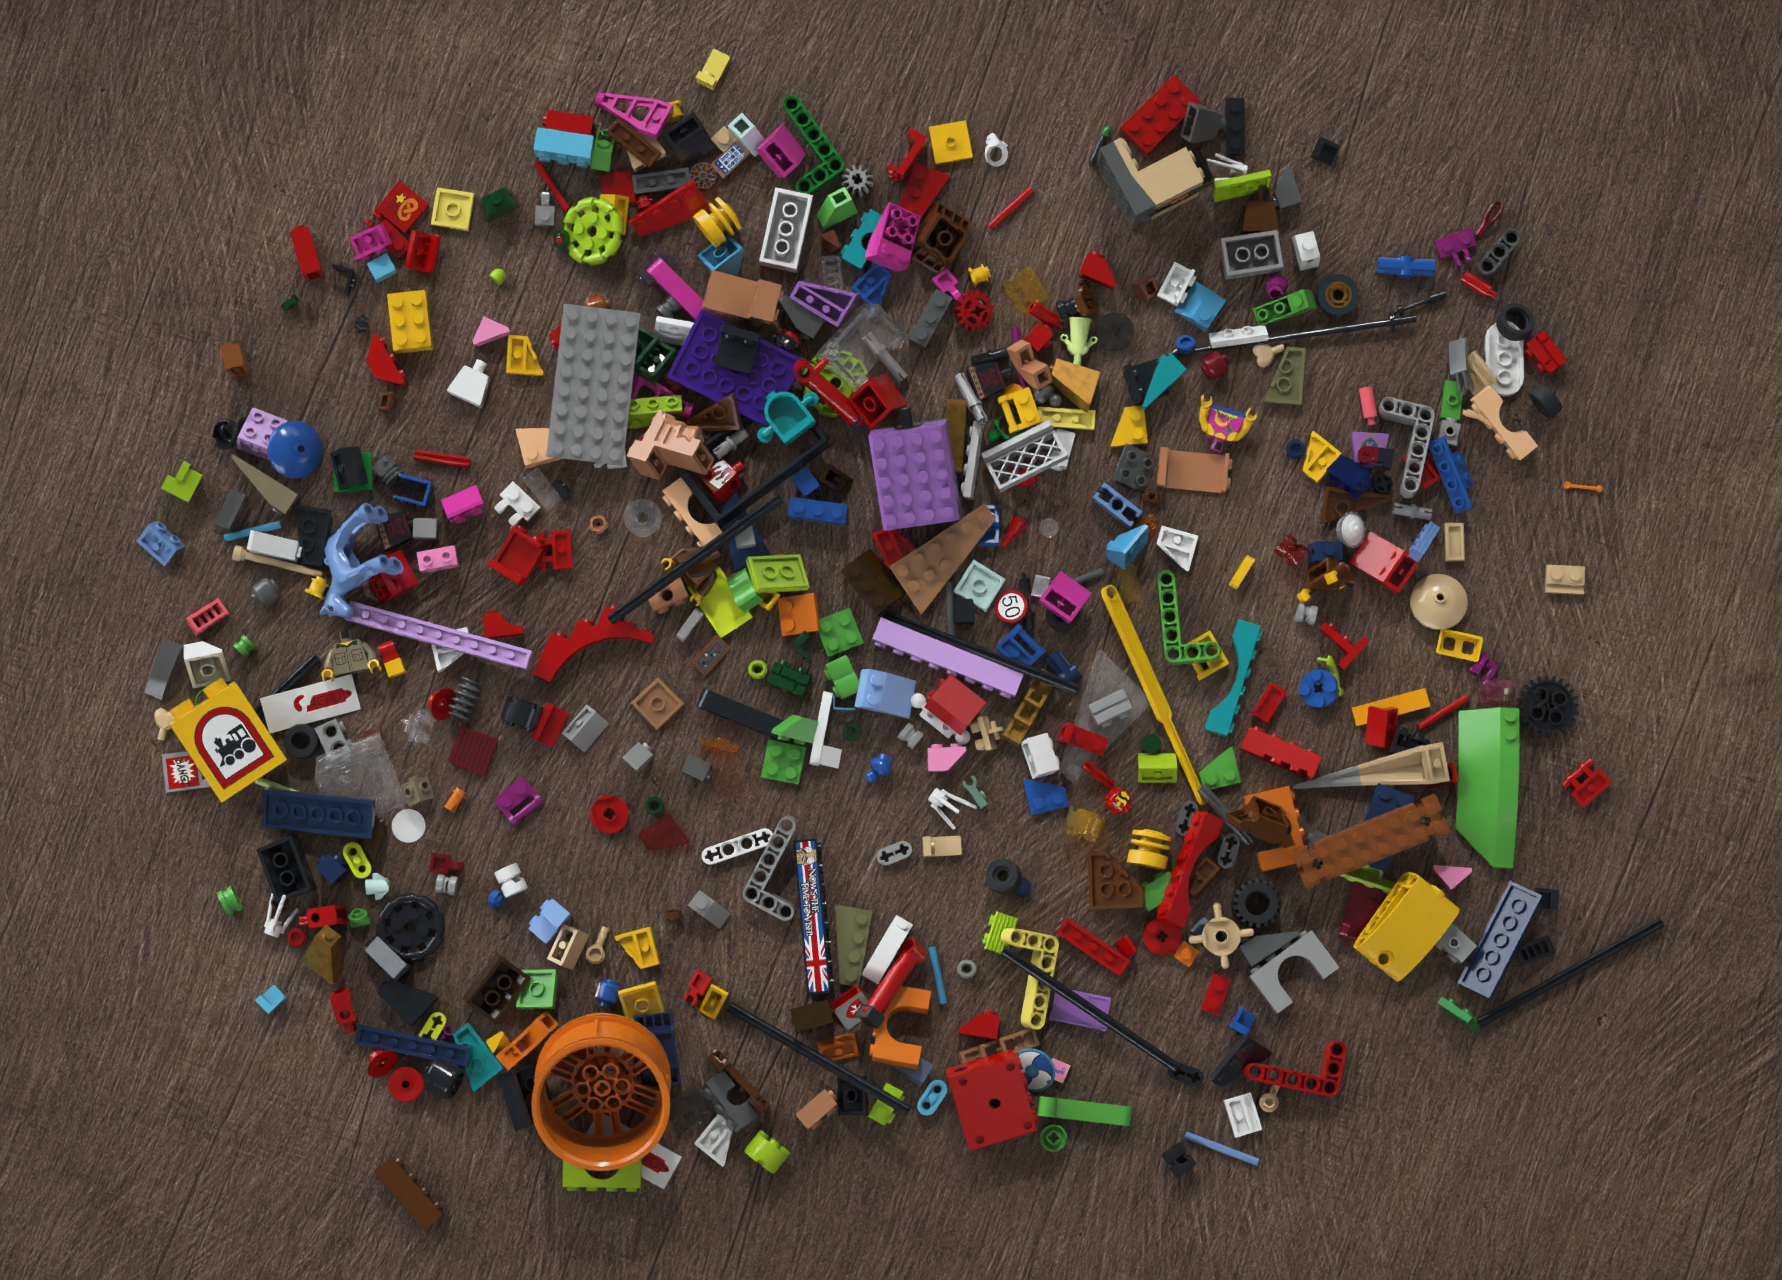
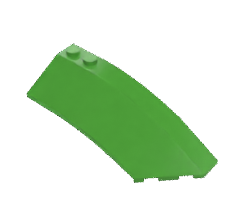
M1499 707L1458 711L1459 782H1457L1455 830L1488 861L1492 868L1513 869L1519 788V708Z

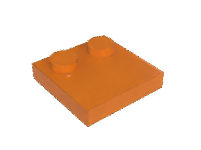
M816 593L778 598L783 637L821 631Z

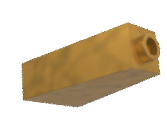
M948 399L946 418H948L956 475L958 477V474H962L967 400Z

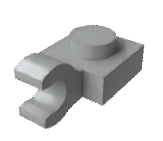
M542 192L541 206H536L535 225L554 226L555 206H550L549 192Z

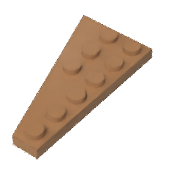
M985 503L889 566L921 615L995 521V517Z

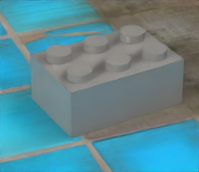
M1277 230L1221 238L1219 242L1225 280L1280 272L1284 267Z

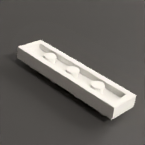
M976 421L973 422V426H970L969 429L971 442L970 445H967L966 449L968 463H965L963 474L966 477L965 482L961 484V494L968 500L974 499L984 425H978Z

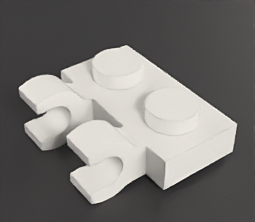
M513 481L500 494L503 500L494 507L499 514L503 513L509 505L517 512L508 520V523L512 526H516L523 518L528 522L541 509Z

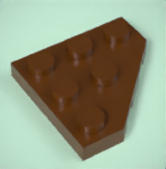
M1108 851L1088 852L1089 910L1146 908L1145 888Z

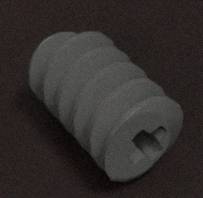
M462 677L461 680L465 684H458L462 691H455L458 698L451 699L455 705H448V708L452 711L448 713L463 720H469L465 714L472 713V711L468 707L476 705L472 699H479L475 693H482V690L478 687L480 684Z

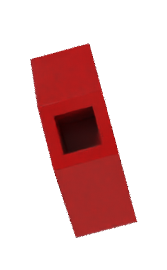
M377 333L374 334L366 359L374 376L378 381L405 387L407 384L404 380L407 377L402 369L398 370L395 366L398 362L393 353L388 354L386 350L388 344L383 336L379 338Z

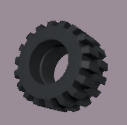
M1254 879L1243 883L1237 888L1232 898L1233 913L1236 915V919L1242 922L1243 925L1251 928H1262L1273 923L1279 916V911L1282 907V900L1278 894L1279 891L1274 888L1273 884L1265 880ZM1259 892L1266 897L1268 907L1263 914L1253 915L1246 909L1245 901L1251 893Z

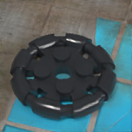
M415 893L400 894L391 902L385 903L378 914V924L375 927L376 937L379 936L407 963L425 960L424 957L429 954H434L443 941L441 939L443 931L445 932L444 916L437 909L438 905L424 895L417 896ZM413 903L419 904L418 910L412 908ZM401 905L404 910L397 913L394 908ZM428 912H431L433 916L431 920H428L425 915ZM387 919H392L391 927L385 926ZM409 922H413L416 925V930L413 933H407L405 930V926ZM430 928L435 929L434 937L428 936ZM390 936H393V938L396 940L392 944H390L389 940L387 939ZM424 942L426 948L420 951L418 946ZM403 946L409 947L408 953L401 952Z

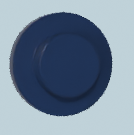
M1291 440L1286 446L1287 455L1293 459L1302 457L1305 452V446L1300 440Z
M1022 878L1021 885L1014 894L1019 897L1027 896L1031 891L1030 881Z

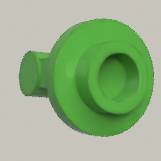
M354 909L348 916L351 929L370 924L367 911L364 909Z

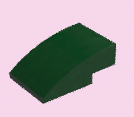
M639 326L634 372L656 385L674 363L677 357L676 349L661 342L659 336Z

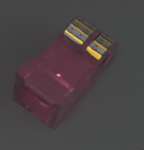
M1479 680L1478 696L1481 704H1489L1490 701L1514 700L1515 682L1512 680Z

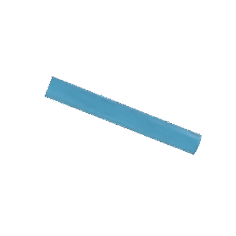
M279 520L224 534L225 542L250 536L251 530L263 533L282 527Z
M936 946L928 948L939 1003L945 1004L947 999Z

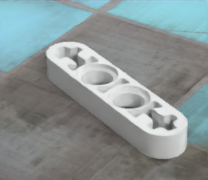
M823 691L810 765L819 766L833 697L831 692Z
M766 828L708 847L702 852V860L708 865H713L766 847L768 842L765 843L764 840L758 841L760 845L756 846L752 836L756 834V838H760L762 833L765 832L772 837L773 833ZM745 838L752 840V847L749 849H744L741 846V842ZM727 844L734 847V852L731 855H725L723 852V847ZM720 847V853L723 858L719 859V855L713 857V861L705 859L708 851L716 853L718 852L716 848Z

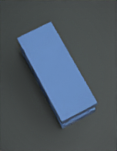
M1104 482L1099 491L1103 492L1105 490L1112 496L1109 503L1098 497L1100 494L1096 492L1092 500L1130 529L1134 522L1132 520L1129 521L1122 513L1127 508L1139 518L1142 511ZM1119 501L1122 504V509H1113L1112 503Z

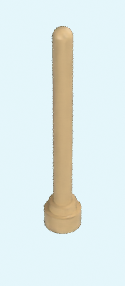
M235 545L232 560L238 562L246 559L315 577H323L324 575L322 570L250 553L244 547Z

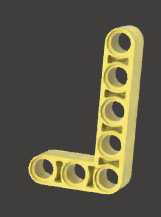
M1006 928L1003 930L1001 939L1004 944L1033 950L1031 963L1053 977L1059 942L1056 937L1016 928ZM1014 933L1015 938L1012 941V934ZM1031 975L1028 976L1021 1024L1025 1028L1041 1029L1045 1023L1051 989L1042 983L1039 986L1038 980ZM1034 1016V1023L1032 1024L1031 1019Z

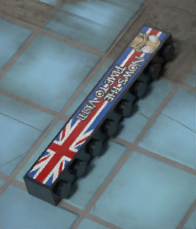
M816 838L794 840L808 995L831 993V989H834V979L829 977V970L833 968L832 958L827 956V950H831L830 939H826L825 931H829L828 919L824 920L823 913L827 912L826 900H822V893L825 892V882L820 881V873H824L823 862H819L818 854H822L821 842L817 843Z

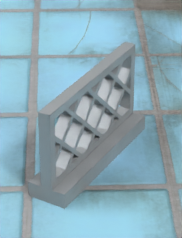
M1050 420L981 453L1000 493L1069 459ZM1054 438L1052 445L1044 444L1046 441ZM1037 447L1035 454L1028 453V450ZM1042 448L1049 449L1047 456L1039 455ZM1054 450L1062 452V455L1056 458L1051 457ZM1020 456L1018 462L1010 461L1012 458ZM1025 457L1032 458L1030 464L1022 463ZM1037 459L1044 460L1042 465L1034 466ZM1003 464L1000 471L993 469L994 467ZM1008 465L1015 466L1012 473L1005 472ZM1019 468L1027 469L1026 473L1022 475L1017 474ZM1003 476L1010 477L1008 482L1000 484Z

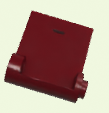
M1354 882L1340 925L1338 938L1355 943L1388 894L1381 889L1369 888L1364 884Z

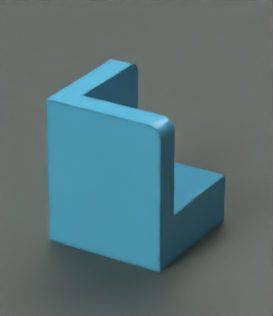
M387 253L367 263L377 283L398 273Z
M272 985L255 1001L268 1014H272L287 997L275 985Z

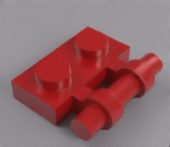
M571 530L551 531V539H546V532H538V537L544 540L542 544L545 546L552 545V556H547L546 548L538 562L540 563V571H547L548 563L553 562L554 570L573 569Z
M1591 759L1579 764L1578 769L1572 774H1568L1565 777L1566 780L1561 783L1565 790L1571 785L1575 788L1570 795L1582 808L1588 805L1612 783L1599 768L1595 772L1589 769L1594 765ZM1585 774L1588 778L1580 784L1577 779Z

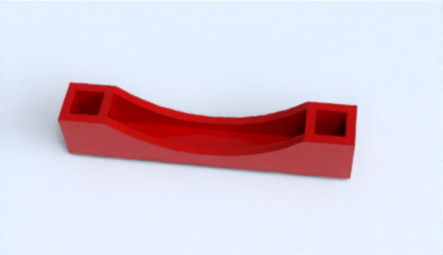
M1195 811L1189 830L1184 837L1182 849L1178 853L1176 865L1171 872L1170 881L1165 888L1164 897L1158 907L1157 919L1172 927H1185L1191 911L1188 886L1192 868L1201 852L1218 838L1223 820L1208 812Z

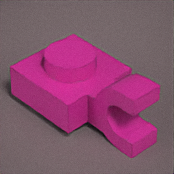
M948 268L932 278L937 288L945 294L949 292L956 304V299H962L961 293L955 288L959 282Z

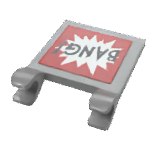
M187 751L162 754L166 793L210 787L206 779L203 780L202 773Z

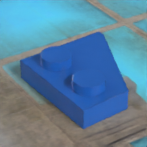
M875 263L851 286V289L855 293H859V297L876 314L879 312L891 273L885 267Z
M1022 779L1031 816L1069 806L1064 787Z

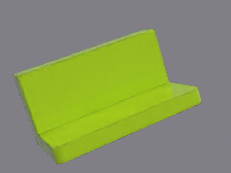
M1138 753V783L1177 782V758L1175 753Z

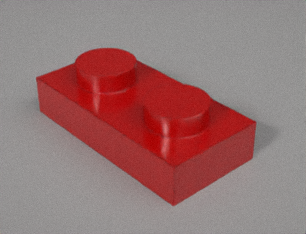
M1213 973L1200 1010L1219 1016L1231 979Z

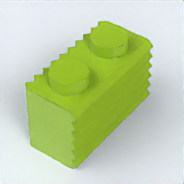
M997 911L995 915L991 914L988 922L991 929L989 934L985 933L982 944H985L984 949L1000 954L1005 946L1009 947V945L1002 942L1001 934L1006 928H1016L1018 918Z

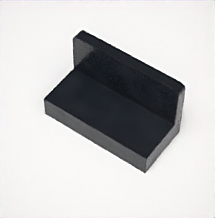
M358 446L344 447L330 453L339 490L348 489L353 485L368 483L361 451Z

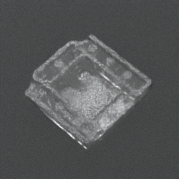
M380 732L316 757L315 782L320 794L375 799V815L377 816L408 804Z

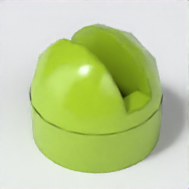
M495 269L489 277L497 284L502 285L506 274L502 269Z

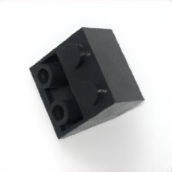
M694 112L662 132L664 140L683 168H686L716 148Z

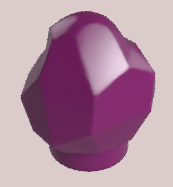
M1278 273L1269 275L1264 286L1268 296L1271 299L1277 300L1286 294L1288 280L1283 275Z

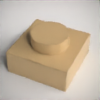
M723 126L711 140L724 152L737 138Z

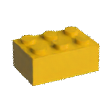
M426 290L387 294L392 344L395 354L433 350Z

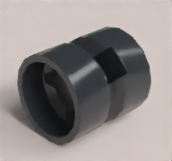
M1182 1141L1161 1154L1166 1164L1171 1165L1170 1170L1176 1178L1196 1165L1192 1156L1186 1154L1187 1149Z

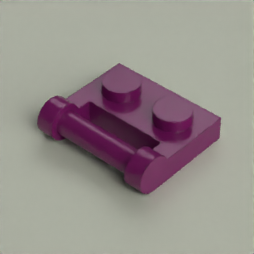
M523 776L493 800L514 827L534 808L545 803ZM531 795L534 799L513 816L511 811Z

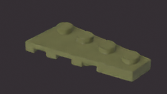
M835 904L839 981L843 985H857L859 987L873 911Z

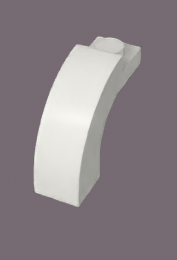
M897 915L895 916L862 973L864 977L879 984L913 924Z

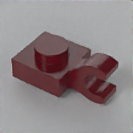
M431 853L429 872L449 875L450 869L464 871L465 863L451 861V855Z

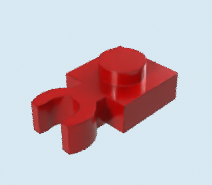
M697 969L688 984L691 991L684 995L683 1000L689 1001L693 996L691 1005L697 1006L700 1002L699 996H706L715 979Z

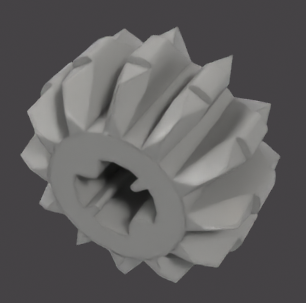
M852 165L853 171L847 168L845 172L848 175H842V179L845 180L842 182V187H847L848 193L852 190V197H855L856 192H859L860 197L863 196L862 191L868 194L869 189L867 187H873V183L870 182L873 179V175H868L870 170L866 169L863 171V165L859 166V170H856L855 165ZM856 177H859L862 183L855 184L853 179L856 180Z

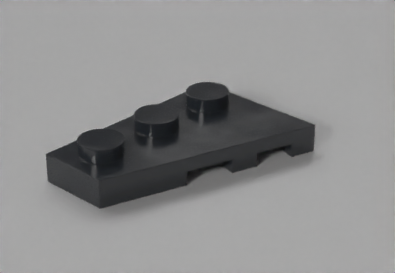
M293 505L300 547H302L303 564L323 567L324 549L328 540L332 510Z
M1244 1033L1208 1078L1211 1082L1225 1090L1244 1075L1243 1069L1248 1063L1260 1064L1273 1053L1270 1049Z

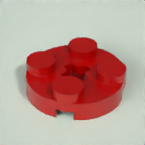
M604 795L599 797L593 804L590 818L593 825L599 831L608 834L616 833L627 824L629 810L626 803L619 797ZM607 809H610L612 812L615 811V815L612 816L613 819L611 820L608 817H604Z
M1157 918L1149 922L1143 932L1145 946L1150 952L1159 956L1172 954L1179 948L1182 940V933L1179 927H1172ZM1160 931H1164V934L1168 935V938H1165V942L1157 939Z

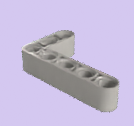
M1386 397L1380 403L1378 415L1385 420L1413 426L1399 492L1404 498H1412L1420 486L1435 413L1431 407ZM1383 406H1389L1392 410L1387 411ZM1406 410L1410 413V415H1404L1402 411ZM1420 415H1426L1429 420L1422 419ZM1417 432L1423 433L1425 437H1419L1417 435ZM1413 450H1419L1421 455H1416ZM1409 467L1416 468L1418 472H1411ZM1405 485H1411L1414 490H1408Z
M785 816L779 821L743 890V898L747 902L784 921L790 920L795 915L796 908L794 904L768 891L765 887L797 828V821L792 816ZM785 820L792 822L793 827L791 830H786L783 827ZM776 837L783 839L784 845L782 847H777L774 844ZM767 854L774 856L775 862L773 864H768L765 861ZM757 872H764L766 880L759 881L756 877ZM748 889H755L757 897H749L747 894ZM765 898H772L774 906L767 907L764 903ZM782 907H789L791 915L784 916L781 912Z

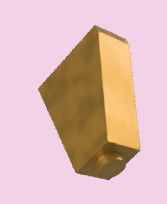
M1057 358L1055 365L1051 364L1049 368L1053 380L1050 384L1081 410L1088 413L1100 372Z
M325 925L314 937L301 962L331 985L343 973L342 940L338 933Z

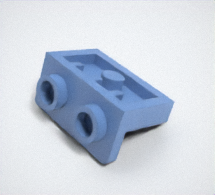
M158 521L149 524L137 539V542L163 566L168 565L175 554L185 546L176 535L170 533L167 527Z

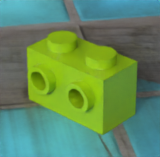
M886 1082L883 1090L903 1101L905 1098L902 1096L903 1091ZM877 1099L868 1117L885 1126L886 1123L891 1124L896 1114L893 1113L894 1109Z

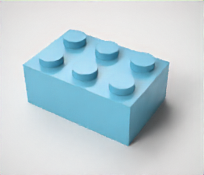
M537 127L533 150L536 158H539L540 161L550 162V160L558 161L557 163L562 165L575 163L578 167L587 168L588 165L591 166L592 149L595 139L591 135Z

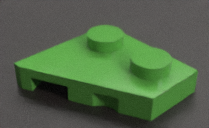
M1229 747L1199 772L1201 785L1205 784L1212 790L1241 783L1233 747Z

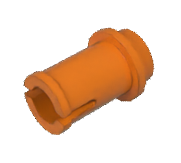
M458 787L452 790L451 797L446 805H444V807L454 813L462 799L466 798V792Z

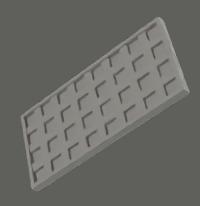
M563 304L546 457L623 466L640 313Z

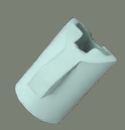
M373 873V879L365 880L366 894H375V900H380L389 891L390 881L379 873Z

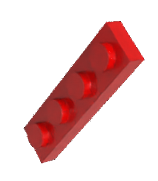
M1066 917L1056 932L1060 937L1119 977L1131 961L1068 917Z

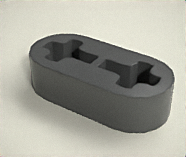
M1186 801L1181 806L1175 825V831L1179 836L1185 837L1188 832L1181 833V829L1178 828L1179 825H1183L1184 820H1188L1186 827L1189 828L1191 819L1195 812H1191L1189 818H1187V810L1184 807H1188L1191 804L1195 811L1199 809L1198 805L1193 801Z
M1228 833L1222 839L1217 856V864L1223 869L1230 868L1235 862L1240 845V838L1237 834ZM1232 836L1234 841H1236V845L1233 844L1231 850H1228L1229 843L1226 842V839H1230ZM1226 852H1229L1228 859L1231 860V863H1227L1225 866L1220 859L1225 857Z

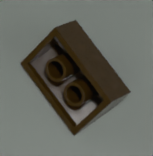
M871 549L855 558L841 570V574L877 617L906 594L901 584Z
M496 952L462 999L496 1025L530 981L531 977Z

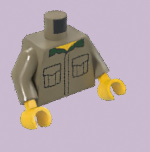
M351 630L339 632L341 643L333 644V648L329 650L321 675L323 682H325L326 677H330L331 682H333L334 676L339 677L368 670L373 674V668L378 667L379 670H382L378 662L376 652L366 642H362L360 639L352 640Z

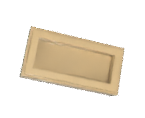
M1444 523L1445 562L1465 561L1464 523Z

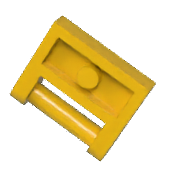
M1029 387L997 398L1009 425V434H1014L1042 423ZM1014 400L1022 422L1016 425L1008 403Z
M1208 631L1187 644L1210 641L1217 643L1211 631ZM1211 647L1208 649L1207 654L1214 656L1218 649ZM1190 650L1188 656L1191 658L1196 657L1193 650ZM1222 651L1221 657L1217 661L1206 662L1209 669L1204 671L1200 663H1194L1192 666L1198 674V680L1201 681L1228 665L1229 662Z

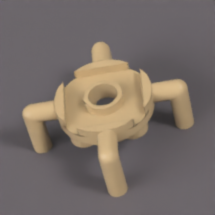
M1216 902L1213 905L1215 918L1206 923L1202 935H1190L1189 943H1203L1209 952L1220 956L1222 968L1227 969L1229 967L1228 954H1231L1238 947L1241 937L1252 936L1254 930L1251 927L1239 930V927L1233 920L1222 917L1221 904ZM1218 931L1226 932L1227 938L1225 941L1220 942L1216 939L1215 936Z

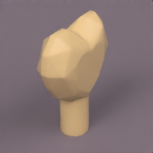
M1258 343L1254 345L1252 351L1257 357L1258 366L1263 368L1273 361L1275 354L1285 349L1282 343L1274 347Z
M159 708L156 710L154 717L157 726L160 728L158 739L165 741L167 730L171 729L169 723L175 720L170 711L167 712L165 709Z

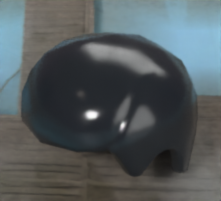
M230 419L218 421L214 425L212 437L216 440L215 446L222 450L232 448L237 444L240 430L236 423Z

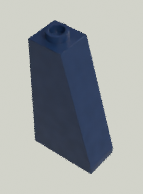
M734 493L727 501L720 505L722 513L740 500L737 493ZM744 510L725 524V530L735 524L736 521L748 515L747 511ZM754 524L752 526L756 546L737 550L735 538L728 542L736 572L747 567V557L770 555Z

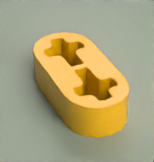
M1249 555L1245 557L1228 584L1230 587L1237 590L1255 559Z

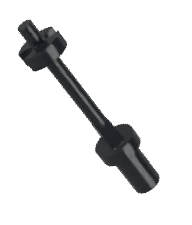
M1446 290L1435 294L1430 293L1422 301L1402 308L1401 305H1397V310L1392 312L1393 315L1399 314L1401 317L1406 310L1427 303L1433 305L1436 301L1446 298L1448 295Z
M1022 573V579H1019V584L1023 583L1024 596L1027 600V611L1023 618L1026 621L1027 631L1034 630V612H1032L1029 606L1027 583H1030V578L1026 579V573Z

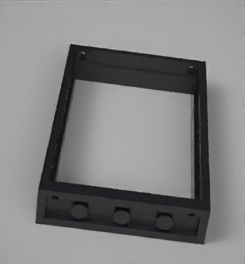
M790 388L789 393H792L796 396V394ZM743 415L740 416L743 429L755 422ZM816 421L809 429L818 439V443L722 514L718 513L687 473L689 470L676 466L673 467L717 526L721 528L830 447L828 442L830 438L824 430L820 431L817 428L819 424ZM721 430L703 444L712 454V450L725 441L724 438L730 437L737 430Z

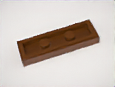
M619 118L606 131L608 136L649 169L662 155L660 151Z

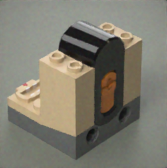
M1119 138L1101 147L1096 161L1102 177L1131 230L1197 197L1200 191L1206 189L1215 181L1210 168L1197 147L1188 150L1185 147L1138 171L1139 165L1135 158L1131 159L1132 152L1123 138Z

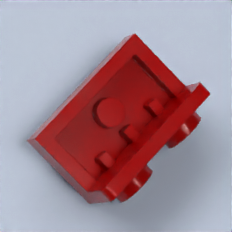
M412 230L404 267L420 273H433L436 267L441 236Z

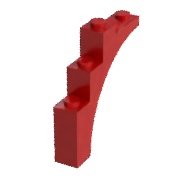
M611 605L609 608L605 606L596 627L593 626L594 622L584 618L583 621L578 619L569 640L567 635L557 631L556 634L551 632L532 675L551 684L558 671L571 657L592 644L611 639H631L653 645L656 637L652 635L653 631L644 627L642 630L635 628L636 624L628 620L622 622L621 619L617 623L612 624L608 620L607 615L618 607Z

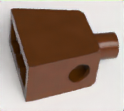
M1254 191V201H1247L1245 206L1241 235L1273 230L1279 232L1274 201H1266L1265 191Z

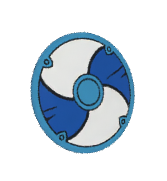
M1031 1048L1018 1052L1023 1067L1020 1072L1024 1073L1028 1084L1025 1090L1039 1092L1047 1089L1055 1078V1066L1050 1057L1040 1050Z

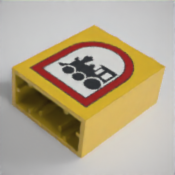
M221 677L203 689L208 698L198 705L194 706L189 698L170 710L175 720L170 722L169 725L222 803L287 759L236 682L233 681L227 685Z

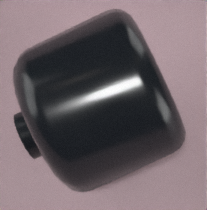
M436 1058L425 1069L424 1087L427 1091L444 1099H451L456 1095L463 1082L465 1070L461 1065H456L442 1058Z

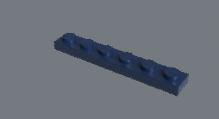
M361 1024L358 1026L355 1042L358 1045L391 1050L432 1060L442 1058L456 1065L466 1067L469 1066L472 1047Z

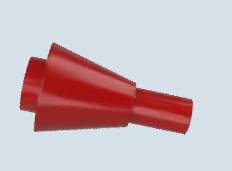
M1020 515L1017 518L1013 516L1006 532L1007 535L1000 545L1006 549L1012 539H1015L1028 528L1026 525L1028 521Z

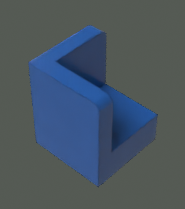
M807 467L791 478L793 484L798 487L804 496L820 488V484Z
M1240 1006L1228 1027L1241 1035L1244 1033L1248 1034L1256 1016Z

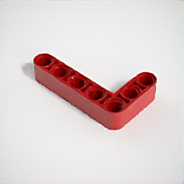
M1330 1041L1326 1044L1320 1076L1259 1063H1248L1244 1067L1243 1073L1249 1080L1332 1097L1339 1091L1347 1048L1341 1041ZM1335 1044L1339 1046V1053L1336 1055L1332 1052ZM1332 1063L1336 1067L1333 1074L1328 1070L1329 1065ZM1255 1066L1258 1073L1255 1077H1252L1250 1070ZM1272 1070L1276 1072V1079L1273 1081L1269 1079V1073ZM1291 1074L1295 1077L1292 1085L1287 1081L1288 1076ZM1309 1078L1313 1080V1087L1310 1089L1306 1086V1081ZM1328 1082L1332 1085L1329 1093L1324 1089L1325 1084Z

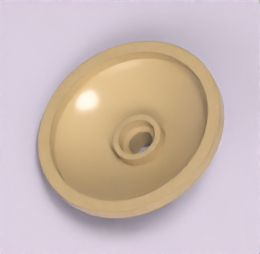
M1432 574L1422 578L1414 586L1410 596V608L1416 620L1425 627L1434 630H1444L1458 624L1464 617L1468 606L1467 594L1463 586L1456 579L1444 574ZM1437 596H1442L1443 600H1438Z

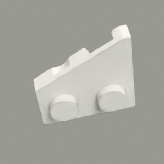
M1161 526L1156 545L1182 569L1188 572L1198 536Z

